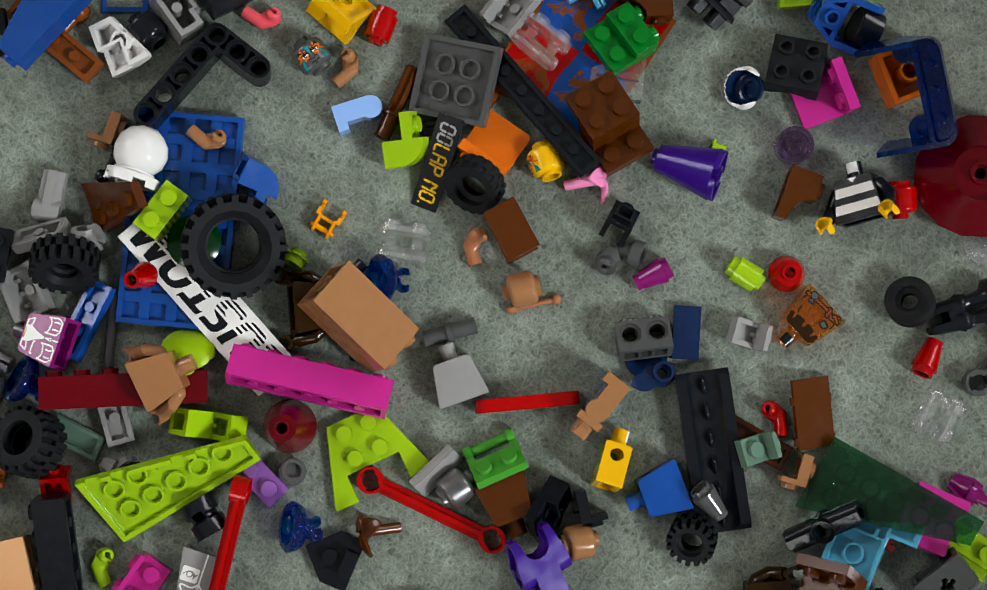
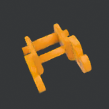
M324 199L322 205L316 211L319 214L318 217L310 225H312L311 231L314 229L326 234L325 239L327 240L329 236L333 237V229L336 225H341L347 215V211L344 210L342 216L337 221H332L322 214L323 209L328 203V200ZM321 219L331 224L329 230L318 224Z

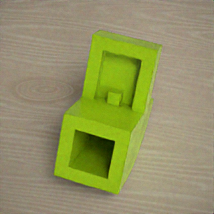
M417 111L398 112L402 140L382 142L385 169L413 166L425 158L431 137H420L422 121L420 116H417Z

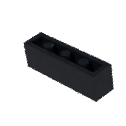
M70 492L37 495L28 505L29 520H33L34 526L32 544L34 547H37L38 554L35 567L37 573L41 575L42 582L39 590H83Z

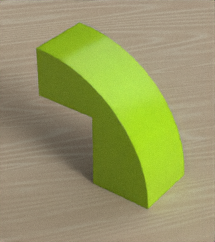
M178 407L177 411L171 415L168 433L184 437L224 441L246 435L249 417Z

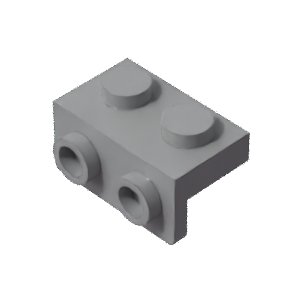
M489 0L484 5L480 15L488 26L512 40L542 0Z
M29 260L7 270L5 282L0 283V290L15 323L26 322L31 313L46 314L56 308L48 288H40L39 283L34 284L32 277L29 278Z

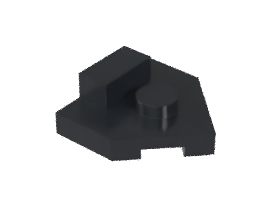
M339 531L307 544L306 549L319 582L338 590H346L362 553L358 537L344 531Z

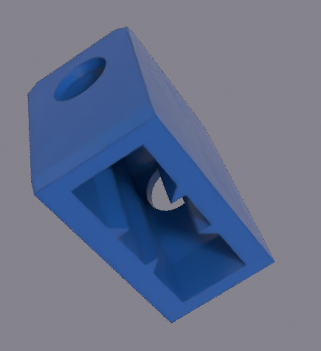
M673 458L666 460L636 478L635 482L639 491L624 496L629 511L645 506L650 517L694 508L676 460Z

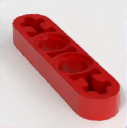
M579 391L474 400L475 413L580 404Z

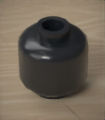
M137 11L129 18L128 22L130 24L127 31L147 50L156 51L167 41V27L154 12L146 11L142 13Z

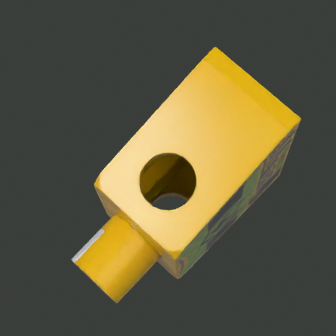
M614 427L611 440L606 439L602 443L590 481L591 486L613 493L622 489L633 449L631 446L626 445L629 431ZM611 453H615L617 455V461H614L611 458Z

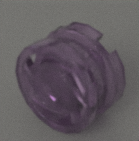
M792 126L786 128L774 141L775 156L785 165L801 164L813 153L814 140L812 135L803 127Z

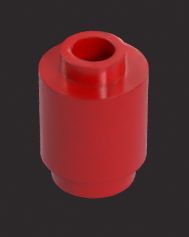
M378 5L376 10L372 11L364 35L368 37L367 41L379 47H382L383 43L389 44L398 21L396 18L398 12L390 7Z

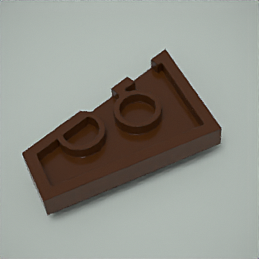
M126 180L87 182L81 184L92 212V220L102 228L103 232L110 231L148 206L139 180H132V182Z

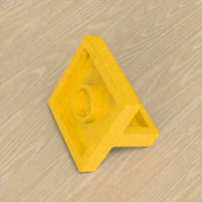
M311 0L305 11L346 45L353 39L362 23L370 18L372 11L376 10V7L368 0Z

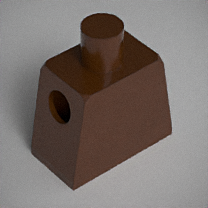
M520 471L480 490L478 487H475L479 499L496 527L507 524L512 538L527 533L522 518L527 514L531 504L524 471Z

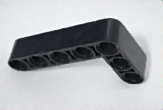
M216 22L211 23L136 105L133 111L137 126L145 125L157 130L219 59L256 87H262L269 83L271 79L270 62L225 25ZM214 35H221L224 37L223 40L220 42H213L210 40L211 37H213ZM236 51H241L245 54L240 59H235L231 56ZM198 54L206 56V59L202 62L193 60ZM257 67H261L266 70V72L263 75H255L252 73V71ZM179 74L189 75V78L184 82L176 80ZM164 93L172 96L166 102L158 100L159 96ZM146 113L154 115L153 119L149 122L141 121V116Z

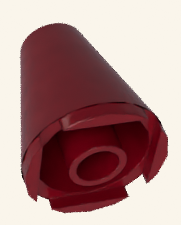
M286 399L274 404L266 413L263 422V431L268 443L276 450L284 453H295L305 449L313 441L317 430V422L313 411L305 403L294 399ZM283 423L287 425L286 432L282 428Z

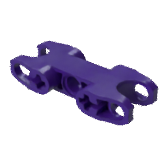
M541 521L536 524L539 544L537 549L531 554L525 555L518 543L512 539L505 542L509 568L521 590H530L532 588L534 590H570L562 571L572 565L571 558L565 545L547 522Z

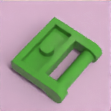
M511 427L504 429V433L473 447L468 445L462 448L479 490L529 468ZM508 442L510 444V446H507L478 460H475L474 458L492 449H495L501 445H504Z

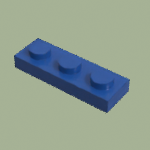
M99 280L93 288L88 287V291L83 292L70 318L82 322L70 359L81 363L117 292L116 289Z

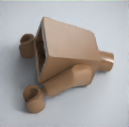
M142 344L123 348L122 352L126 351L129 355V360L125 361V367L146 411L150 412L151 416L156 414L159 417L157 425L160 426L171 418V415L177 411L185 398V388L190 385L186 374L198 369L197 362L192 354L179 359L174 350L167 352L163 346Z

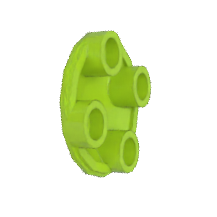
M179 329L170 333L161 344L167 352L174 350L179 359L192 354L198 368L205 366L215 357L214 344L198 329Z

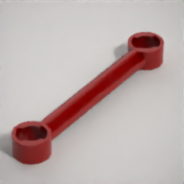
M365 467L357 476V485L362 492L366 494L378 492L479 541L480 547L487 553H498L505 546V533L500 527L495 525L485 527L384 478L383 472L377 467ZM368 470H374V474L378 477L379 486L372 490L366 489L362 483L363 477L361 475ZM489 529L497 530L496 533L500 536V545L498 547L489 548L484 542L485 536L483 535L485 531Z
M235 475L229 491L228 511L209 590H226L245 505L248 503L252 491V478Z

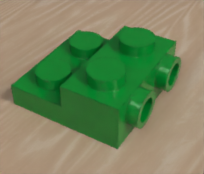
M629 1L607 13L604 20L583 31L582 35L606 70H612L615 76L655 53L659 44V34L655 27H648L643 21L644 14L640 7L637 5L633 7Z

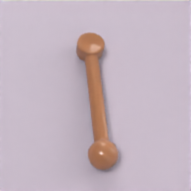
M553 294L551 298L538 300L537 303L520 308L507 307L506 311L509 314L548 303L558 304L561 301V297L559 294Z

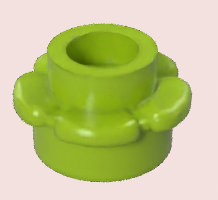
M293 247L292 250L287 249L285 263L296 270H302L309 261L306 258L307 254L297 247Z

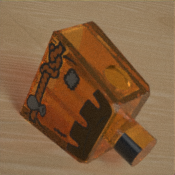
M808 284L800 290L780 316L779 320L787 328L776 339L786 349L797 340L803 346H810L844 324L845 321L811 284Z

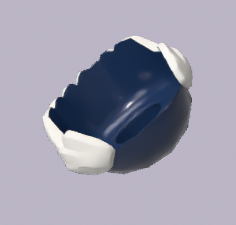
M751 66L737 67L727 74L724 83V93L726 101L731 106L740 110H747L752 108L762 98L764 82L755 68Z

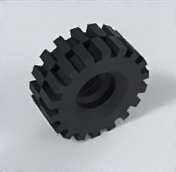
M63 232L57 233V236L54 237L52 234H47L45 239L39 237L37 242H33L30 250L29 278L32 277L34 284L39 283L40 288L48 287L49 292L53 293L56 290L61 291L60 294H67V291H71L72 294H77L78 290L88 291V287L93 288L99 280L100 249L95 247L94 242H86V237L80 236V238H75V234L69 233V236H63Z

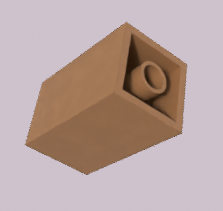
M350 260L332 265L297 304L365 371L390 369L398 361V353L402 349H407L415 341L416 337L414 335L419 330Z

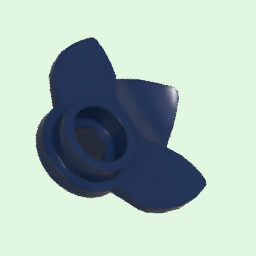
M667 356L624 361L629 372L635 375L631 386L639 391H650L656 386L667 387L674 381L675 369L671 363L667 362ZM663 370L666 377L660 378L657 375V371Z

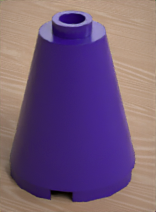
M661 145L659 149H654L651 164H654V170L701 198L713 201L721 183L719 182L721 175L726 168L728 151L720 148Z

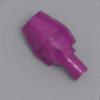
M955 473L947 486L951 493L970 502V506L975 503L987 508V495L982 490L984 486L974 478Z

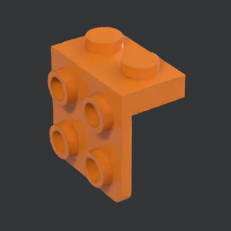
M490 109L486 128L475 126L466 139L463 138L458 145V152L461 153L459 157L464 154L483 156L485 159L493 162L492 164L500 169V173L505 178L529 143L530 136Z

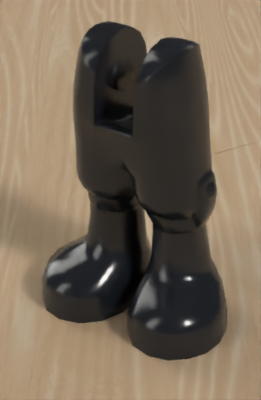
M987 278L981 280L978 283L977 290L967 295L953 294L950 298L936 303L933 316L940 314L943 323L926 328L927 334L930 336L956 331L966 332L976 324L987 323V307L974 312L966 311L972 306L987 303Z

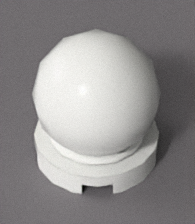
M145 125L131 126L122 131L115 141L113 156L116 164L107 165L104 176L113 181L118 179L130 182L132 180H139L143 191L156 193L160 182L155 179L154 175L160 172L167 162V144L158 130Z

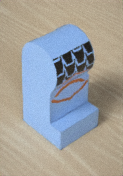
M366 95L332 106L331 109L340 135L351 133L349 125L364 120H378L382 116L383 106L378 97Z

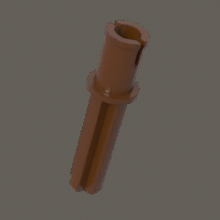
M409 64L406 65L387 109L382 111L384 115L374 133L377 138L390 141L399 121L398 112L403 111L413 89L417 67Z

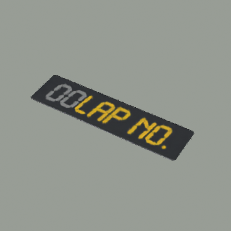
M439 113L411 204L436 213L444 188L443 178L451 166L464 125L463 120Z

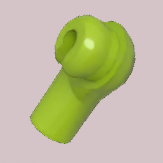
M107 547L100 548L91 563V570L99 588L112 583L107 570L114 558V552Z

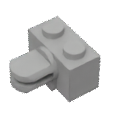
M198 0L148 1L179 46L202 32L204 22L199 15L206 10Z

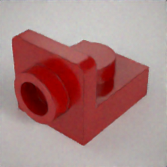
M56 463L57 467L53 471L48 470V475L40 476L38 479L41 494L70 492L71 502H73L69 481L71 465Z

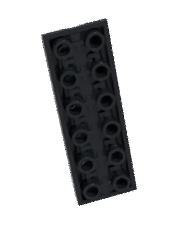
M728 367L674 375L690 488L692 490L698 483L705 480L709 484H714L728 511L724 519L715 522L713 518L693 503L695 518H698L699 514L703 515L702 520L704 522L707 519L711 520L710 527L715 525V533L752 528L744 469L741 468L734 441L739 440Z

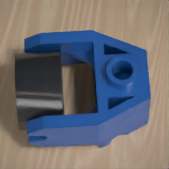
M813 0L806 13V16L830 46L858 57L861 56L863 50L868 52L876 46L886 25V16L883 14L886 8L873 0ZM859 5L860 7L853 13L846 26L844 39L839 38L837 32L851 6Z

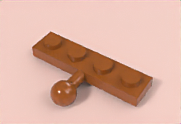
M16 0L6 11L7 18L10 20L21 0ZM89 6L46 49L87 85L105 64L68 32L77 22H84L89 18Z

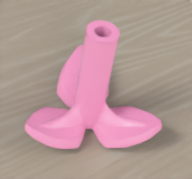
M599 165L597 169L593 170L589 176L582 180L580 178L564 180V188L568 191L596 185L601 189L600 204H603L608 194L607 176Z

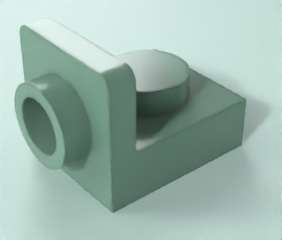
M775 431L762 432L734 441L741 468L782 457L781 444Z

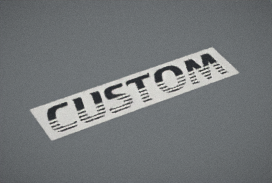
M132 224L118 236L140 262H149L156 267L158 271L157 282L207 339L214 344L215 348L227 361H229L233 344L241 345L243 343L251 344L260 350L268 351L273 349L280 351L283 355L291 356L240 297L237 300H231L229 297L223 296L219 298L214 296L213 293L201 289L200 285L191 279L186 267L181 266L171 257L167 248L168 233L158 243ZM253 390L258 396L263 393L262 391Z

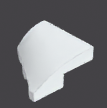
M112 16L89 26L97 52L104 53L113 78L124 76L152 57L151 53Z

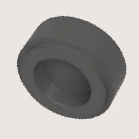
M297 458L286 459L278 469L280 481L287 486L300 484L306 476L305 464Z

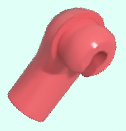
M246 6L241 13V17L258 29H266L279 24L281 12L276 7H270L266 12L258 13L251 7Z

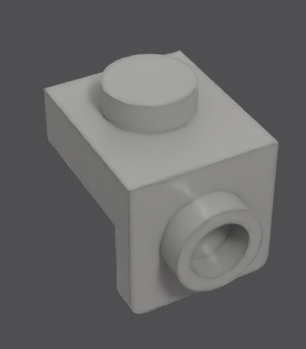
M732 316L726 342L766 352L771 342L773 326Z

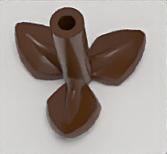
M359 512L357 516L356 533H360L358 542L363 552L370 558L373 557L368 544L371 536L400 533L402 530L400 522L381 524V521L375 518L368 517L363 519L362 512Z

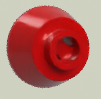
M792 256L776 258L768 269L770 283L774 288L782 292L796 290L802 284L805 276L803 265Z

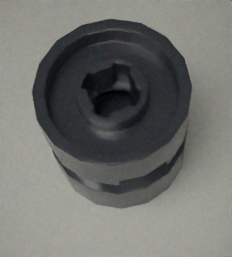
M211 491L180 509L186 522L193 524L191 530L198 542L224 527L226 517L223 511H217L218 503Z

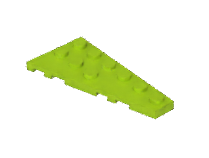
M243 435L75 480V486L125 543L261 460V454L248 437Z

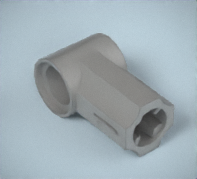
M44 169L39 195L34 199L31 207V219L33 221L47 222L61 218L62 210H65L63 200L69 174Z

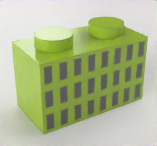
M166 180L148 202V206L133 221V224L160 243L192 200L187 194Z

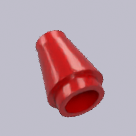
M139 262L124 275L123 281L128 288H150L157 281L158 271L149 262Z
M928 337L912 360L911 371L917 376L931 379L933 374H937L943 342L936 338Z

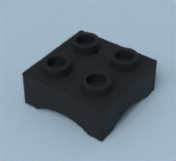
M775 34L764 83V91L791 93L816 101L829 44Z

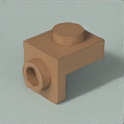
M111 111L103 136L88 131L86 137L93 140V146L108 150L109 146L114 147V143L120 133L128 128L127 118L120 113Z
M799 452L792 478L776 474L775 479L782 481V487L797 491L798 486L806 488L808 479L812 478L815 473L816 463L813 462L814 456Z

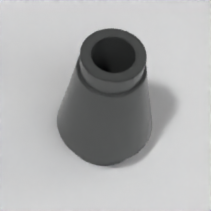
M705 480L698 483L690 491L692 502L713 518L715 522L721 521L727 516L728 511L714 484H709Z

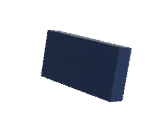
M674 305L672 328L674 348L671 359L699 360L702 307Z

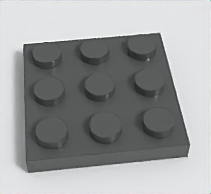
M425 33L408 111H417V114L438 118L439 113L463 120L464 124L486 128L504 49Z

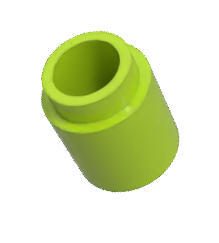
M735 255L724 271V274L729 276L728 279L748 292H751L753 289L758 291L766 279L763 276L764 269L743 256L739 258Z

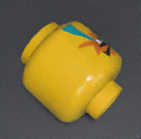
M539 141L533 144L532 150L526 157L533 177L542 180V182L556 180L562 175V171L565 168L563 158L546 141Z

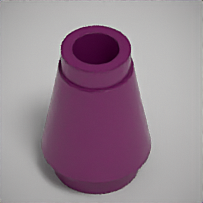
M664 257L660 260L656 258L632 277L638 290L667 283L670 278L674 277V274Z

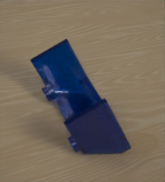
M906 35L861 46L854 53L855 58L892 51L897 61L905 64L914 63L924 114L917 115L909 124L911 138L885 142L877 151V158L945 147L952 144L959 134V127L941 43L931 36Z

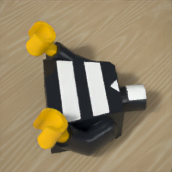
M861 161L845 164L847 178L834 183V190L831 192L823 217L819 218L815 223L817 231L822 235L823 231L827 229L829 234H834L835 227L833 224L835 223L837 226L848 228L881 218L888 219V216H892L894 213L896 215L899 214L900 210L896 206L895 188L883 177L871 172L863 173Z

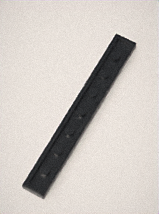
M465 4L444 21L458 39L503 48ZM503 50L496 83L582 180L602 163V160L511 56Z

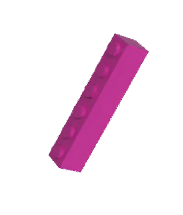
M247 343L241 345L233 344L225 371L227 384L384 420L394 380L382 374L369 375L362 373V371L356 368H339L330 362H312L304 356H286L280 351L273 349L268 351L260 350Z

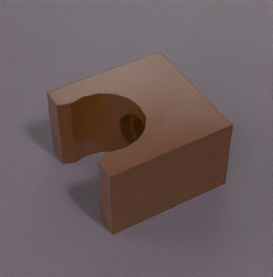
M514 196L483 212V218L508 264L538 249L537 246L540 244Z

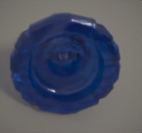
M377 254L370 260L366 277L387 298L391 299L396 290L400 293L409 291V285H402L401 283L402 276H410L408 268L401 267L396 270L393 261L383 254Z
M27 355L21 358L7 380L4 389L5 400L16 402L30 394L34 396L36 401H39L38 377L41 376H39L40 366L38 361Z
M295 501L285 505L280 517L279 542L285 553L299 550L306 539H310L312 542H319L323 537V531H321V528H318L321 524V518L319 516L308 518L304 507Z

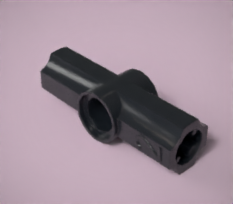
M856 499L831 510H820L816 513L815 517L783 531L785 544L790 551L796 553L817 543H829L836 535L866 523L867 516L862 504ZM819 524H825L829 529L823 528Z

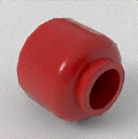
M910 181L888 182L896 190V206L900 210L899 214L896 215L894 213L892 215V219L909 218L908 213H913L918 209L917 188L914 185H910Z

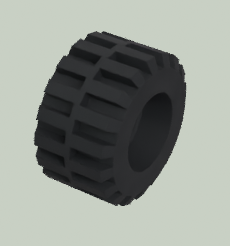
M30 405L13 407V411H6L4 413L5 417L3 419L0 418V468L27 479H39V475L43 477L48 475V470L53 471L57 467L56 463L62 461L64 457L62 452L66 451L67 445L64 444V441L67 440V433L63 432L65 430L64 424L60 423L58 417ZM33 433L32 441L29 447L25 450L26 441L29 438V436Z

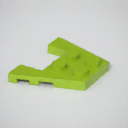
M356 413L326 427L335 509L337 512L360 501L349 479L350 474L397 452L400 453L410 477L415 476L429 462L387 416L384 420Z

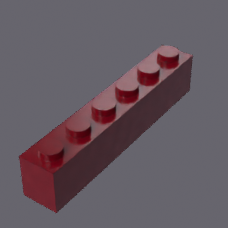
M200 367L191 375H187L190 385L185 388L186 396L181 404L208 402L207 370H202ZM118 368L102 369V374L91 375L90 369L73 370L74 375L62 376V371H45V377H38L39 410L144 405L129 373H119Z

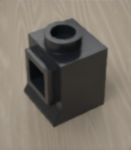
M616 200L599 235L603 237L610 224L624 230L618 242V245L622 247L630 235L640 212L635 210L630 203H622Z

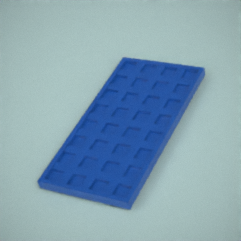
M172 112L157 129L168 147L167 162L163 169L154 175L155 179L160 182L158 190L168 180L192 200L179 219L191 215L198 205H201L212 196L216 197L228 192L229 194H238L239 183L236 182L233 175L242 157L245 118ZM146 113L141 116L140 120L149 122L153 119L154 115ZM194 124L205 134L216 132V129H220L226 133V143L219 149L204 150L188 137L186 132ZM143 191L148 204L155 195V192ZM142 210L126 220L125 230L133 224V221ZM236 220L225 221L217 226L221 234L222 245L219 255L214 262L222 268L231 270ZM123 243L115 322L199 329L157 281L150 288H128L124 284V275L140 261Z

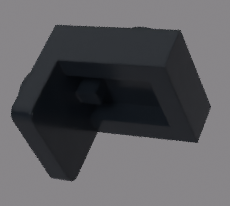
M585 489L574 491L575 497L570 498L573 514L579 513L582 525L588 524L591 528L604 524L603 520L609 519L606 511L591 515Z

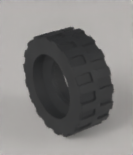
M464 154L460 158L458 157L446 171L443 178L444 189L449 199L451 198L456 206L458 205L462 210L468 211L471 214L483 215V212L495 207L504 195L506 187L504 176L500 173V169L492 164L493 162L489 159L487 160L480 155ZM464 175L478 180L486 192L480 193L469 187L463 178Z

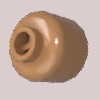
M530 270L509 274L506 277L507 285L501 286L505 302L511 300V304L515 308L535 304L538 302L539 296L542 295L538 275H533Z
M580 523L567 526L562 529L561 535L558 536L565 545L571 561L594 556L596 547L600 545L597 531L592 530L588 524L582 525Z

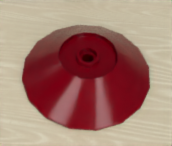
M966 115L944 123L925 140L915 160L914 186L917 188V196L921 207L937 225L960 236L987 237V116ZM977 169L984 171V178L979 179L976 177L975 172Z

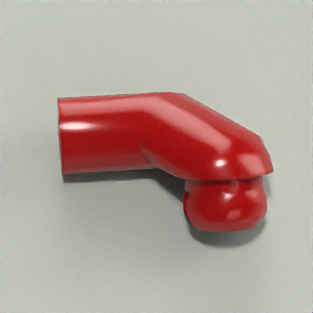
M765 401L761 406L762 414L774 424V431L777 437H788L786 411L774 401Z

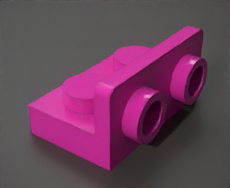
M147 551L140 556L136 554L127 565V568L130 570L125 578L120 577L111 590H159L173 570Z

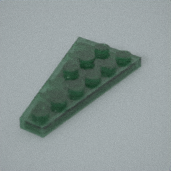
M836 437L795 505L797 508L818 512L823 509L831 510L856 499L865 509L866 523L971 546L984 524V521Z

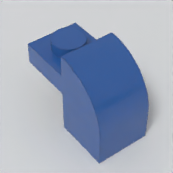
M243 153L233 178L237 183L250 188L248 196L259 199L265 205L267 204L266 196L277 200L279 182L275 173L263 161Z

